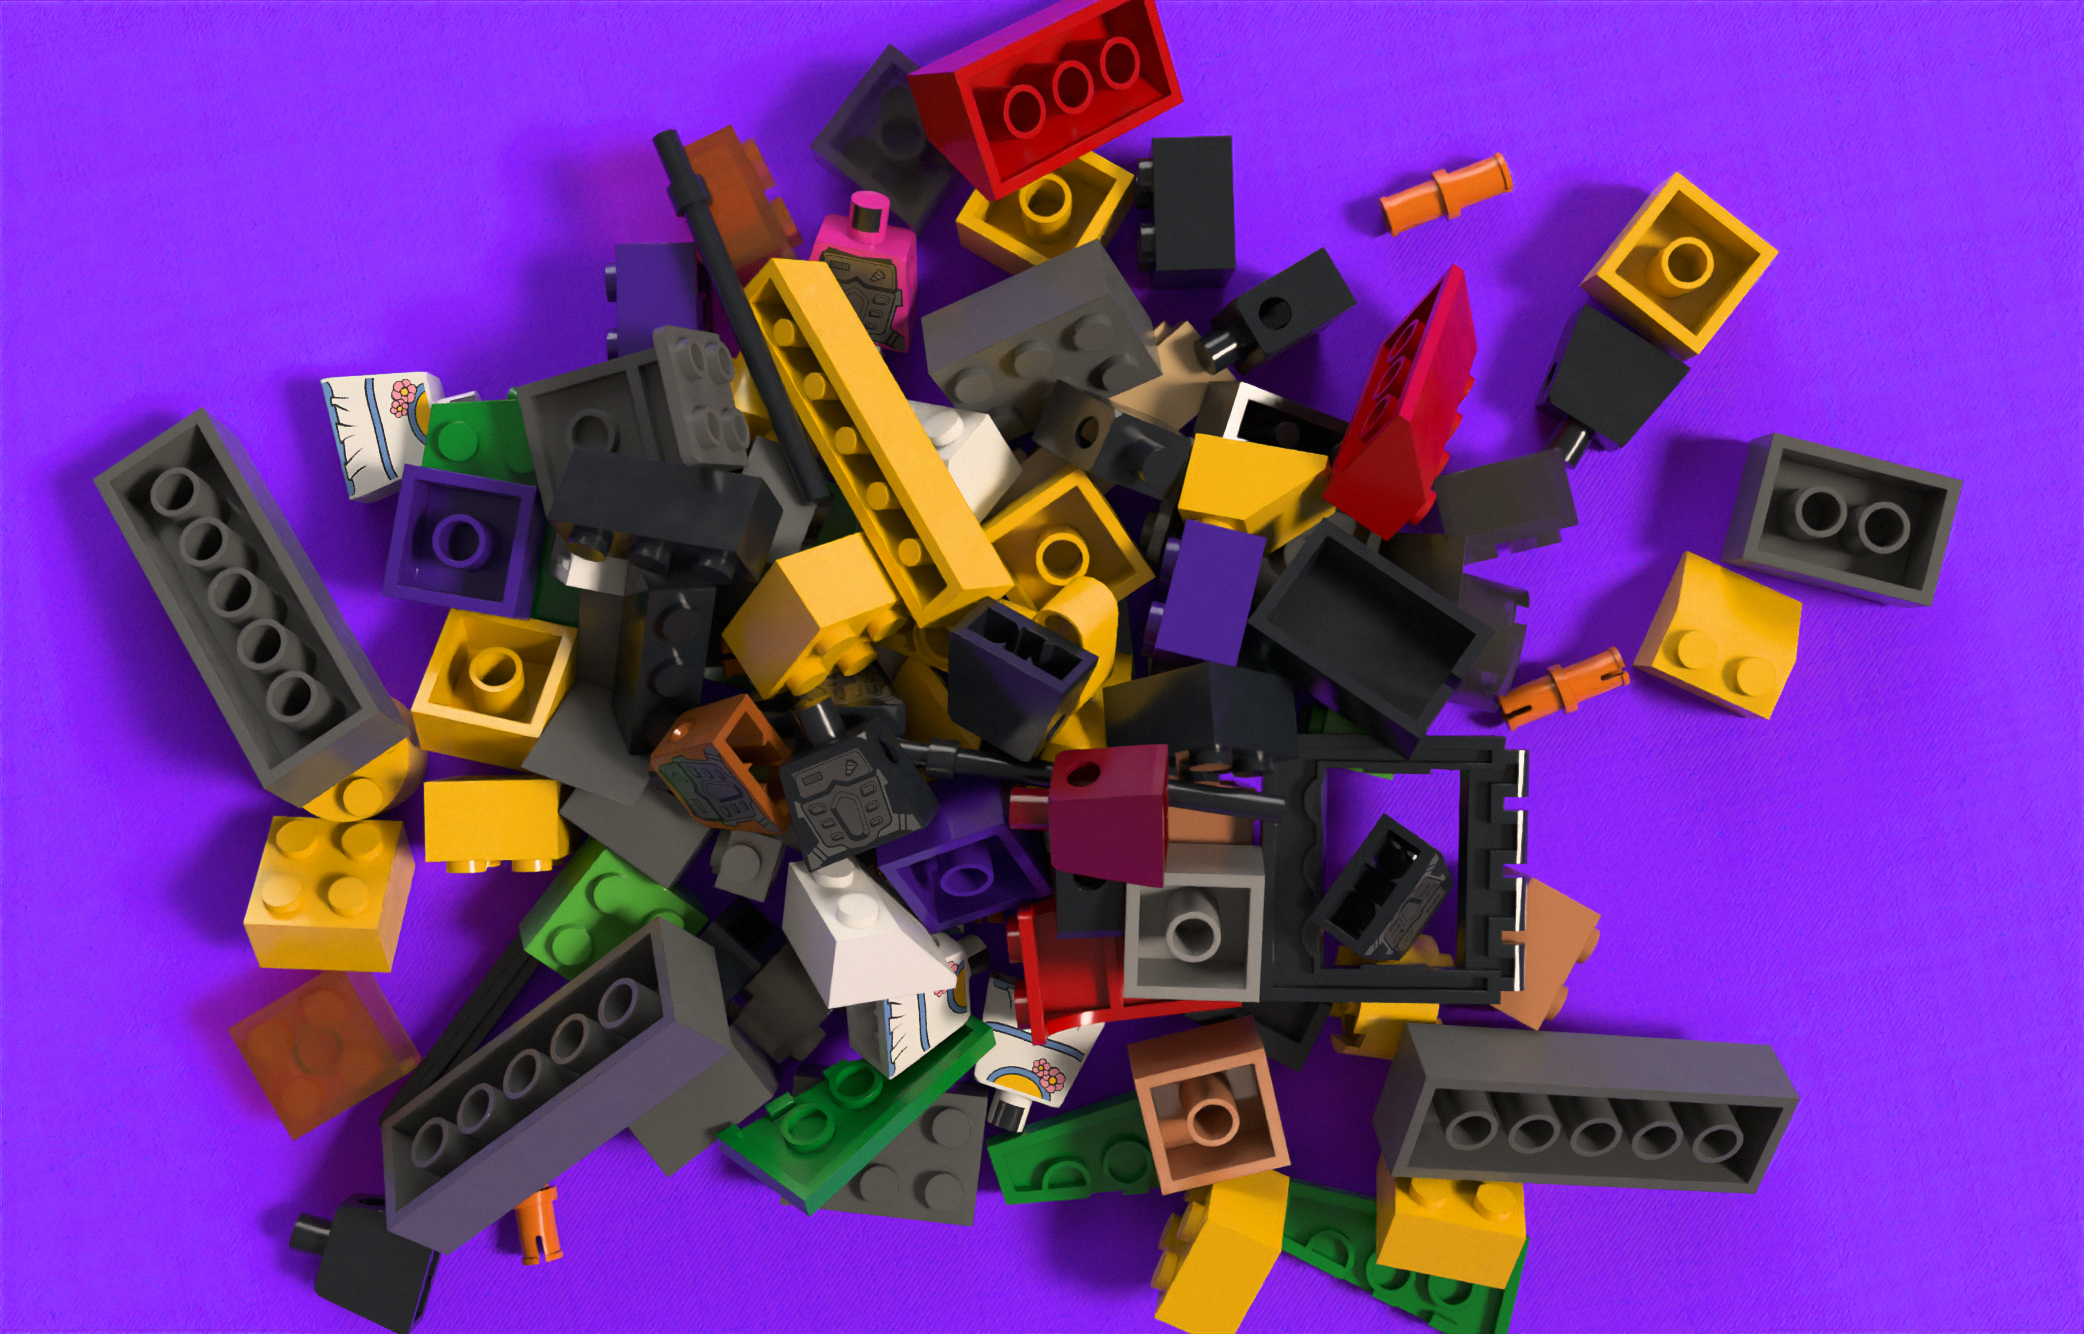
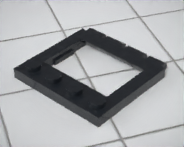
M1298 732L1300 758L1273 763L1274 772L1270 775L1261 776V793L1286 796L1282 824L1260 821V846H1262L1265 888L1259 1001L1500 1005L1501 991H1524L1526 943L1502 941V931L1526 930L1527 876L1503 875V864H1527L1528 810L1504 809L1505 797H1529V750L1505 749L1506 737L1426 734L1407 761L1369 734ZM1327 768H1362V773L1431 774V769L1460 770L1456 967L1428 966L1426 963L1359 962V965H1324V929L1310 920L1309 917L1325 896Z

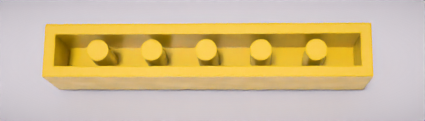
M771 258L744 288V291L792 405L919 628L955 626L987 596L998 601L1015 584L827 263Z

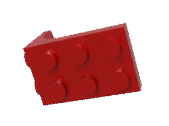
M1124 885L1123 937L1057 939L1053 894L1027 903L1018 904V914L1007 915L1006 933L1010 964L1023 962L1025 975L1024 980H1015L1014 1003L1018 1031L1031 1029L1033 1046L1047 1044V1038L1057 1032L1090 1024L1242 1007V1002L1123 998L1126 885Z

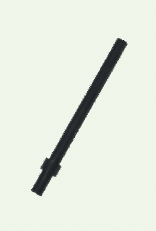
M670 129L660 132L653 137L652 142L670 182L666 192L677 217H684L805 506L821 503L831 495L709 208L714 200L704 176L695 174L677 130Z
M933 736L930 743L896 738L915 767L926 770L927 777L955 781L958 775L1050 789L1054 761L1041 759L1020 761L1008 754L962 748L961 740ZM1169 779V807L1279 824L1283 822L1286 796Z

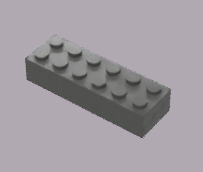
M203 407L199 408L93 478L96 487L265 790L298 808H302L412 734L239 437Z
M658 915L383 1121L381 1126L387 1231L448 1256L731 1053L733 1050L714 947Z
M1406 1022L1371 1121L1391 1177L1756 1194L1800 1101V1097L1771 1045Z

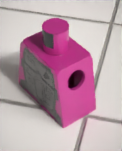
M858 191L851 196L849 217L837 214L825 216L809 261L827 263L875 346L908 354L919 319L916 235L910 229L887 225L890 209L888 197L878 192Z

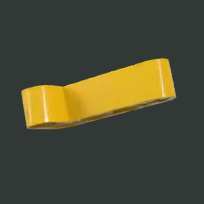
M1087 576L1072 579L1039 612L1002 598L998 600V602L1099 657L1098 663L1069 717L1076 713L1111 677L1115 662L1119 614L1117 601L1113 593L1102 582ZM907 609L904 613L908 618L905 625L891 636L883 639L879 644L948 673L949 634L954 626L920 629L911 612Z

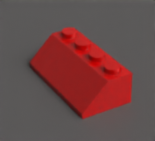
M1061 0L906 75L927 139L987 201L1002 199L1184 102L1154 0Z
M1454 263L1379 345L1321 495L1323 499L1386 542L1406 522L1412 526L1417 525L1431 509L1437 493L1431 489L1433 481L1442 472L1450 457V453L1444 449L1446 442L1455 433L1463 417L1457 411L1458 406L1467 396L1475 381V378L1469 374L1478 349L1464 270Z

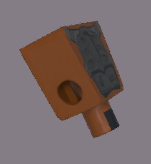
M739 694L685 711L677 718L651 754L648 772L653 786L660 791H672L694 820L704 827L784 835L793 822L779 776V765L792 752L748 694Z

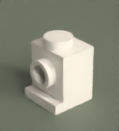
M722 829L710 860V866L713 867L711 873L718 874L714 887L764 903L774 889L787 845L773 834Z

